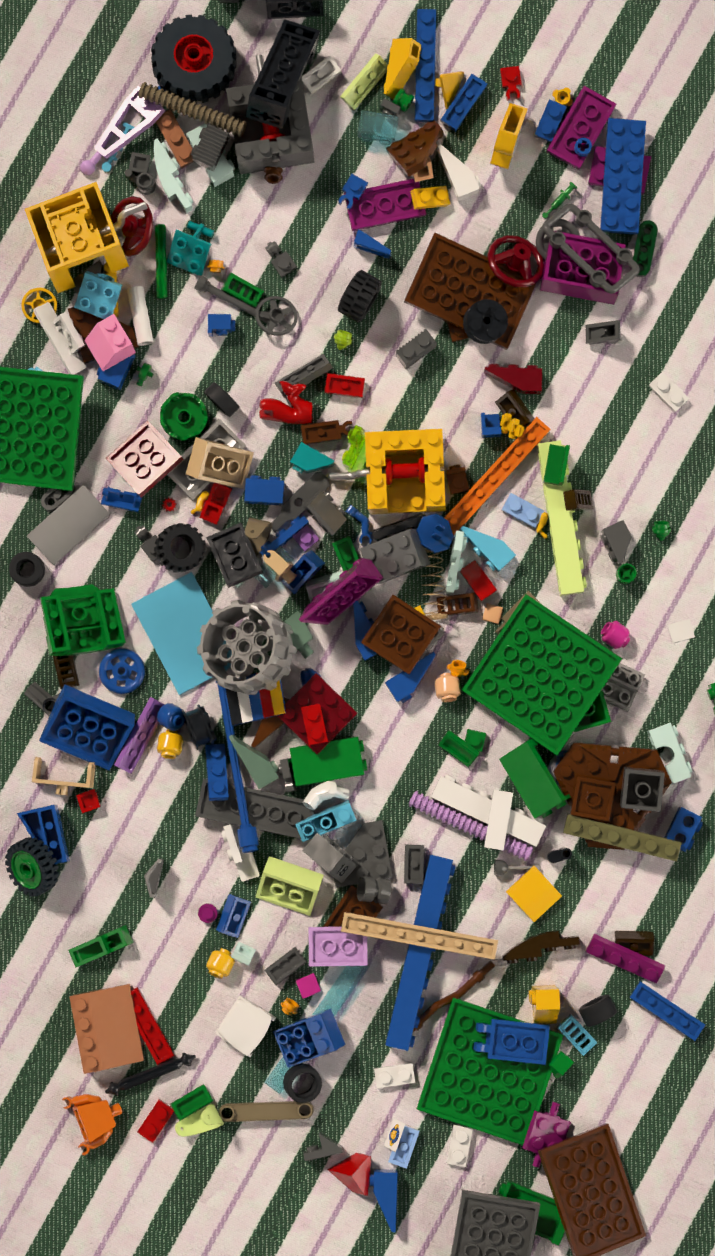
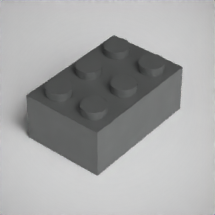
M417 528L408 529L360 548L362 557L372 560L383 577L377 584L431 565L426 549L422 546Z

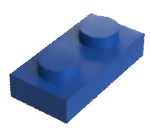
M549 99L534 136L552 142L567 106Z

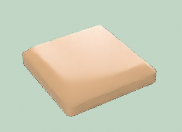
M487 603L482 620L499 624L503 607Z

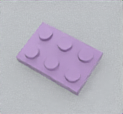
M308 927L309 967L368 966L367 936L341 932L342 927Z

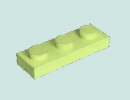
M375 53L340 96L350 109L355 110L387 72L388 64L380 55Z

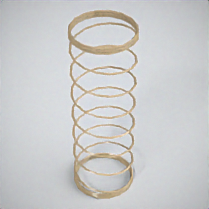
M429 574V575H421V576H436V575H434V574ZM426 584V585H422V586H441V585ZM429 593V594H423V595H439V594ZM424 613L432 614L427 615L431 620L448 618V614Z

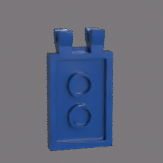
M491 1019V1024L476 1022V1031L487 1032L486 1043L474 1042L473 1050L487 1052L488 1059L546 1065L550 1025Z

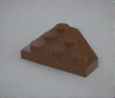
M435 120L428 122L422 128L410 132L406 137L399 141H394L390 146L386 147L387 153L404 173L410 177L426 167L428 156H432L437 147L436 142L443 137L444 132Z
M74 307L68 308L74 327L82 336L83 343L85 344L80 349L84 364L96 361L84 340L95 325L104 319ZM119 321L134 349L138 348L134 329Z

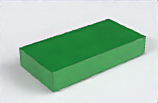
M448 730L438 746L468 768L480 754L479 751L450 730Z
M202 1084L170 1103V1106L178 1120L181 1121L213 1102V1099L205 1085Z

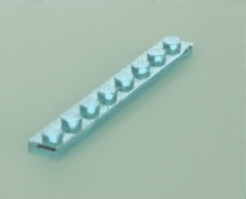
M346 966L313 1014L331 1008L335 1017L370 966ZM283 1056L264 1082L279 1094L284 1089L283 1079L285 1073L289 1070Z

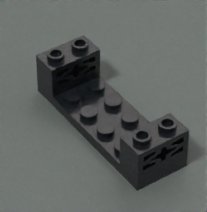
M284 19L249 95L246 118L283 129L288 118L292 96L307 64H312L316 55L320 30Z

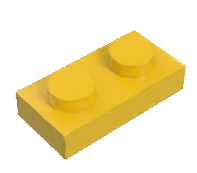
M447 186L418 188L410 191L414 210L450 205Z

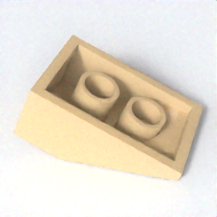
M196 437L186 475L200 480L244 489L254 452Z

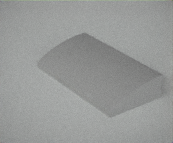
M217 419L199 437L240 449L246 447L220 419ZM194 443L181 455L184 460L167 474L192 500L210 483L209 481L186 475Z
M82 485L32 530L27 537L55 565L103 522L110 513Z

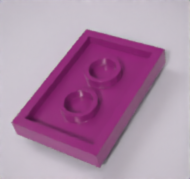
M595 146L588 181L589 185L603 187L606 150L604 147ZM644 155L642 195L645 192L651 156Z

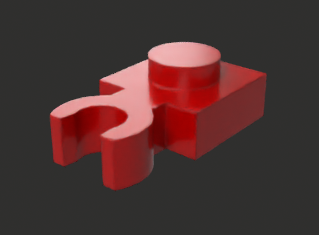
M519 66L500 68L502 89L508 88L506 100L510 101L511 93H515L517 100H519L520 91L516 88L521 86Z

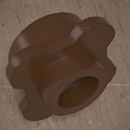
M274 166L264 168L266 173L264 179L268 183L277 184L283 179L281 175L283 172L282 168Z

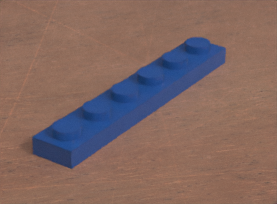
M417 9V42L421 44L419 63L416 66L415 122L434 121L436 9Z

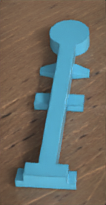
M126 122L122 124L125 127L123 132L125 135L129 130L135 128ZM117 152L107 162L102 164L104 172L107 173L112 170L111 163L113 160L117 161L115 157Z

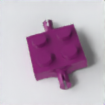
M552 1102L550 1112L542 1113L534 1110L522 1147L536 1154L532 1166L540 1168L541 1159L538 1150L566 1139L571 1122L557 1116L560 1106L557 1102Z

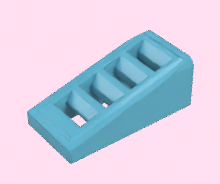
M571 1014L557 1026L561 1033L583 1056L597 1044L595 1039ZM573 1022L575 1025L566 1032L565 1029ZM579 1028L580 1031L571 1038L570 1034ZM584 1033L585 1036L576 1043L575 1040ZM589 1039L590 1042L582 1049L580 1046Z

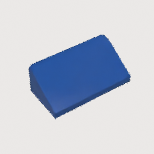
M229 894L216 930L238 938L251 901Z

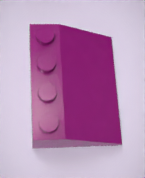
M562 232L566 237L565 242L594 270L603 271L606 274L605 281L611 286L621 279L623 265L617 262L616 254L602 240ZM548 243L540 291L615 304L619 291L610 294L602 287L592 286L590 276L561 248L554 249ZM616 243L620 248H625L626 246L625 244Z
M364 558L356 560L352 568L342 572L338 580L328 584L324 592L314 596L311 600L312 602L306 606L300 616V622L328 625L377 584L383 577L372 560Z

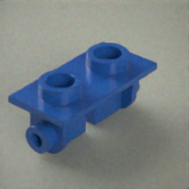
M108 486L103 488L101 505L138 512L142 498L137 493L121 492V490Z

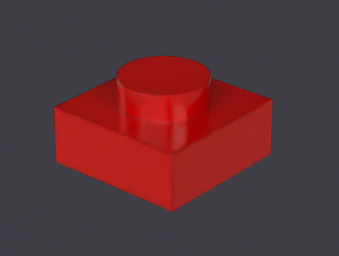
M95 789L76 795L82 813L101 807Z

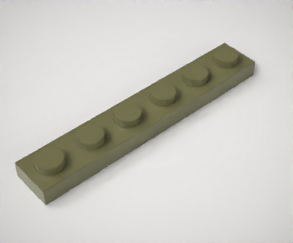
M567 814L563 829L565 834L676 862L682 844L680 841Z

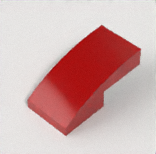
M214 483L199 518L217 525L233 488Z
M475 560L459 571L480 601H483L497 591Z

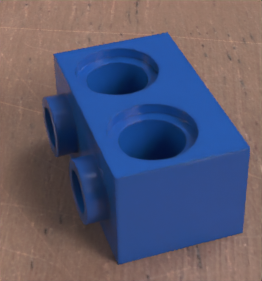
M679 807L664 838L675 840V836L681 833L684 836V842L681 844L680 851L686 852L687 849L690 850L694 843V839H692L694 833H698L702 827V817L683 807ZM686 816H690L693 820L690 827H686L683 823Z

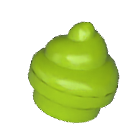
M338 330L334 334V341L339 350L346 348L352 343V334L344 330Z

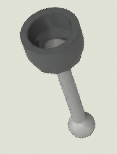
M494 860V875H504L508 870H529L533 866H508L503 860ZM535 864L534 866L540 871V865Z

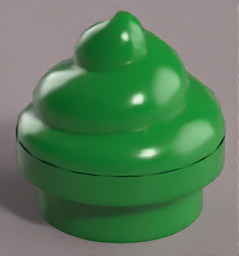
M656 521L652 527V532L660 541H663L671 532V526H669L667 521Z

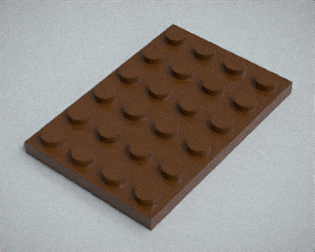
M434 232L404 299V303L464 330L463 318L466 311L477 301L483 299L494 300L505 309L508 316V325L504 334L492 343L507 350L536 284L528 287H513L503 283L490 269L487 256ZM502 263L497 264L499 269L508 277L524 280L520 272H514Z
M608 1123L538 1150L573 1256H601L646 1236Z

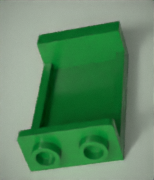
M358 737L330 741L318 755L307 745L290 748L295 785L302 786L364 775V771H367L366 759L362 760L361 752H364L363 740L359 741Z
M530 739L499 760L534 819L539 816L545 818L553 813L551 809L555 807L557 810L567 804L566 800L571 797L569 794L566 796L562 794L535 749V746L539 743L534 739Z
M508 1179L505 1184L502 1183L498 1191L500 1196L540 1203L535 1235L548 1239L553 1244L559 1246L565 1230L554 1198Z

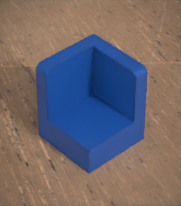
M481 413V438L501 437L499 414L485 415V413Z

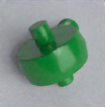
M144 363L142 367L138 366L136 369L139 371V379L136 383L138 386H142L148 376L153 377V373H151L152 366L148 363Z

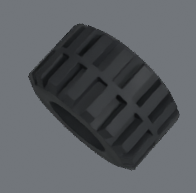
M363 270L358 271L350 281L339 302L338 312L357 323L362 321L377 298L382 281Z
M183 523L165 528L155 541L157 546L154 547V552H157L156 558L161 561L159 564L165 566L166 570H173L175 573L186 572L198 566L199 562L204 558L203 553L206 552V548H204L206 542L205 540L202 541V533H198L196 527L192 528L190 524ZM175 537L185 539L189 545V554L185 559L177 558L171 551V542Z

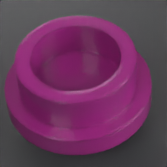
M203 904L198 910V916L205 923L213 922L217 917V909L212 904Z

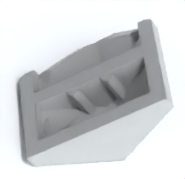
M158 859L144 875L151 898H155L157 895L164 859Z

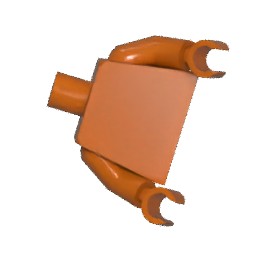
M90 1094L63 1098L62 1100L67 1099L70 1102L69 1106L63 1108L69 1109L72 1107L84 1141L78 1146V1148L81 1146L87 1148L82 1155H86L90 1149H95L105 1144L113 1133L112 1128L116 1126L114 1117L122 1114L120 1104L117 1103L109 1106L107 1100H102L99 1096Z

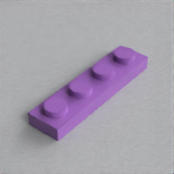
M152 697L149 698L114 764L115 766L132 774L159 724L157 719L158 711L165 704Z

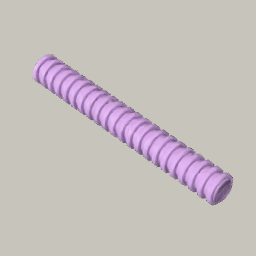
M418 791L413 793L409 807L414 806V809L417 810L418 808L420 812L424 811L426 815L428 813L431 814L432 818L435 816L437 820L441 819L443 823L446 821L447 825L452 824V827H458V830L462 829L464 833L469 832V835L473 834L475 838L479 837L481 841L485 840L488 824L484 825V822L479 823L477 819L473 820V817H467V814L462 815L461 811L458 813L456 809L452 810L450 806L445 807V804L441 805L439 801L435 802V799H429V796L424 797V794L421 793L420 795ZM506 835L504 850H507V853H513V856L518 855L519 859L522 857L524 861H527L533 851V845L528 846V843H522V840L518 841L516 837L511 838V835Z

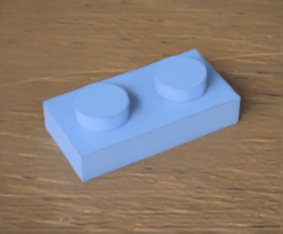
M510 493L502 508V511L533 528L536 527L541 514L544 513V510Z
M405 1125L396 1152L391 1151L389 1163L407 1169L419 1130Z

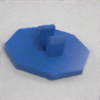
M437 513L424 516L417 528L421 544L433 553L449 549L454 535L449 521Z

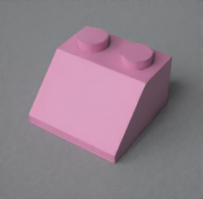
M114 314L98 322L84 340L102 371L109 369L136 353L131 341Z

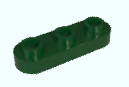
M650 220L643 221L640 224L632 259L644 268V270L639 271L637 277L646 276L651 268L658 228ZM644 229H649L651 233L646 234ZM646 247L647 252H642L640 248Z

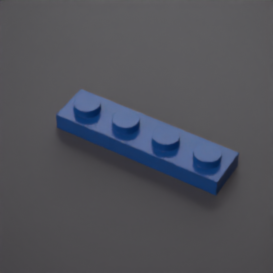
M639 981L629 996L694 1041H696L705 1027L704 1023L641 981Z

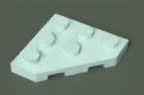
M456 531L453 537L445 592L447 594H453L454 590H458L459 579H456L457 572L462 569L463 558H460L461 552L463 553L466 548L467 537H463V531Z

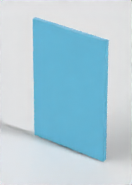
M192 572L131 604L179 695L213 678L205 674L203 671L204 662L202 657L197 654V647L200 645L202 635L200 629L213 616V611ZM232 650L227 652V658L231 657ZM231 663L224 666L226 671L231 668Z

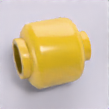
M168 729L166 732L161 733L157 744V751L161 754V757L175 759L176 756L180 755L183 737L177 734V731H170Z
M223 948L220 951H213L206 964L209 970L208 973L219 979L229 976L235 960L230 956L231 952Z

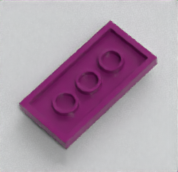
M583 86L546 152L580 170L587 156L581 157L575 153L574 146L576 141L580 138H587L591 141L593 147L617 104ZM582 143L578 148H581L580 151H584L588 146L585 147L586 144Z
M413 178L366 188L359 201L353 198L352 208L350 210L347 209L352 231L426 216L425 209L414 210L410 193L411 190L420 188L419 181L415 182Z

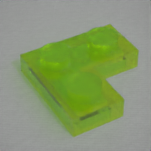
M355 425L354 429L349 431L347 439L350 448L342 456V464L350 470L353 469L365 443V431L358 425Z

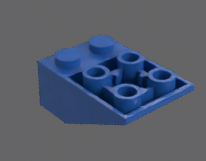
M331 1008L273 1031L288 1068L336 1051L346 1045Z

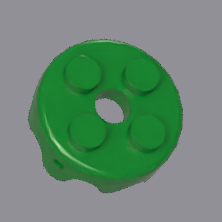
M173 393L161 406L160 423L164 431L176 440H192L198 437L207 425L208 413L202 400L192 393ZM182 412L189 414L187 422L179 420V415Z

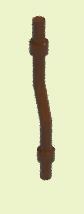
M490 960L480 970L477 969L472 974V977L456 992L434 1002L419 1016L418 1028H414L413 1032L424 1026L423 1023L438 1009L450 1004L453 997L461 998L476 983L483 981L485 975L495 967V964Z

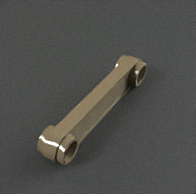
M295 1101L226 1103L220 1107L219 1115L225 1122L308 1119L312 1116L314 1107L311 1102L299 1103ZM308 1105L311 1111L306 1115L302 1114L300 1107ZM224 1108H230L233 1112V1115L231 1117H225L222 1114V1110Z

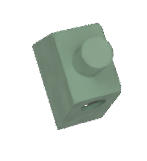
M297 611L286 619L284 623L290 625L293 633L290 635L293 646L297 648L296 652L299 651L306 659L314 653L308 645L313 640V637L306 624L300 622L301 614Z

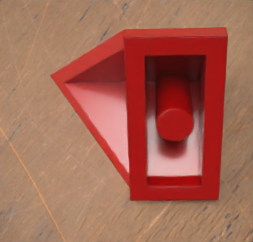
M355 1153L327 1169L352 1192L368 1196L371 1156Z

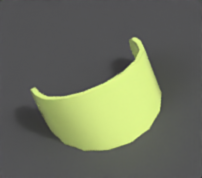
M210 1104L177 1122L175 1131L180 1137L192 1136L216 1129L224 1125V1122L215 1105Z

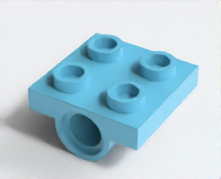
M86 271L74 308L106 319L113 315L123 285L114 282V278L103 273L94 274Z

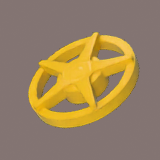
M34 288L24 295L21 307L28 320L40 323L39 320L34 319L36 317L34 312L32 317L26 313L25 305L31 306L34 310L38 306L54 301L53 310L56 313L57 301L49 290ZM39 291L48 293L52 299L45 301L40 297ZM37 292V298L32 302H25L30 294Z

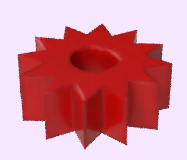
M168 497V500L162 501L164 503L162 505L164 506L163 510L166 509V512L169 510L170 513L171 510L174 511L175 505H177L175 503L176 500H173V498L169 499Z

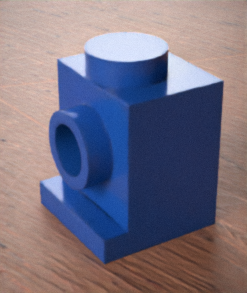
M208 314L209 337H213V333H216L217 336H227V333L235 331V320H232L231 314Z

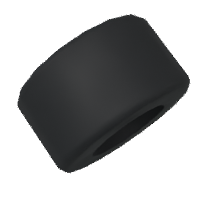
M24 551L12 558L9 564V573L14 582L24 587H31L41 582L45 574V566L39 556L32 552ZM25 562H30L34 566L33 574L28 577L20 573V566Z
M607 994L599 996L581 1006L579 1013L586 1026L592 1027L613 1017L617 1013V1009L611 997Z

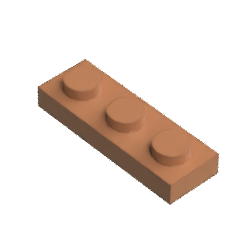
M170 109L161 115L156 124L182 169L193 163L192 147Z

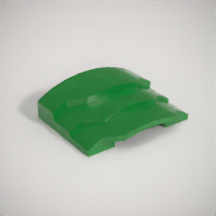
M92 584L69 588H55L50 596L40 597L50 656L94 653L121 647L126 643L114 588L100 590Z

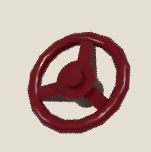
M135 196L122 199L115 206L111 214L113 224L117 222L119 213L127 205L139 204L144 202V200ZM147 203L148 209L143 210L144 217L137 218L132 214L125 218L122 233L126 238L122 249L127 257L138 255L147 247L151 239L153 215ZM141 240V242L135 248H132L136 243H138Z
M506 235L496 239L490 245L487 254L489 267L494 275L503 283L513 287H528L536 284L543 276V257L537 251L536 246L529 240L519 236ZM516 243L513 249L495 255L500 245ZM531 253L537 263V270L533 276L530 265ZM505 263L510 270L520 272L524 280L508 277L499 269L497 264Z

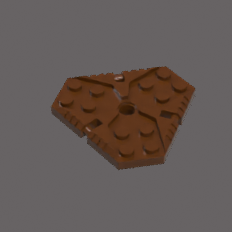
M573 742L553 770L564 796L569 794L571 797L567 799L569 806H572L577 776L616 782V791L613 797L609 821L588 819L636 831L646 820L644 817L648 812L651 813V811L640 810L637 813L633 809L621 808L620 799L624 767L664 771L663 794L672 783L657 750L624 746L611 748V745ZM611 756H618L617 762H610ZM585 839L588 847L625 850V848Z

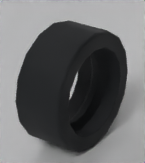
M215 382L204 391V394L228 417H231L240 407Z
M301 1063L292 1066L285 1073L283 1087L288 1096L295 1102L307 1103L319 1095L322 1088V1079L312 1066ZM301 1073H309L313 1078L311 1088L301 1094L294 1092L292 1083L296 1076Z

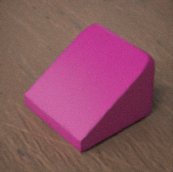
M314 973L296 980L303 999L321 991Z

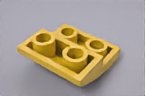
M535 866L530 868L506 891L533 922L562 897Z

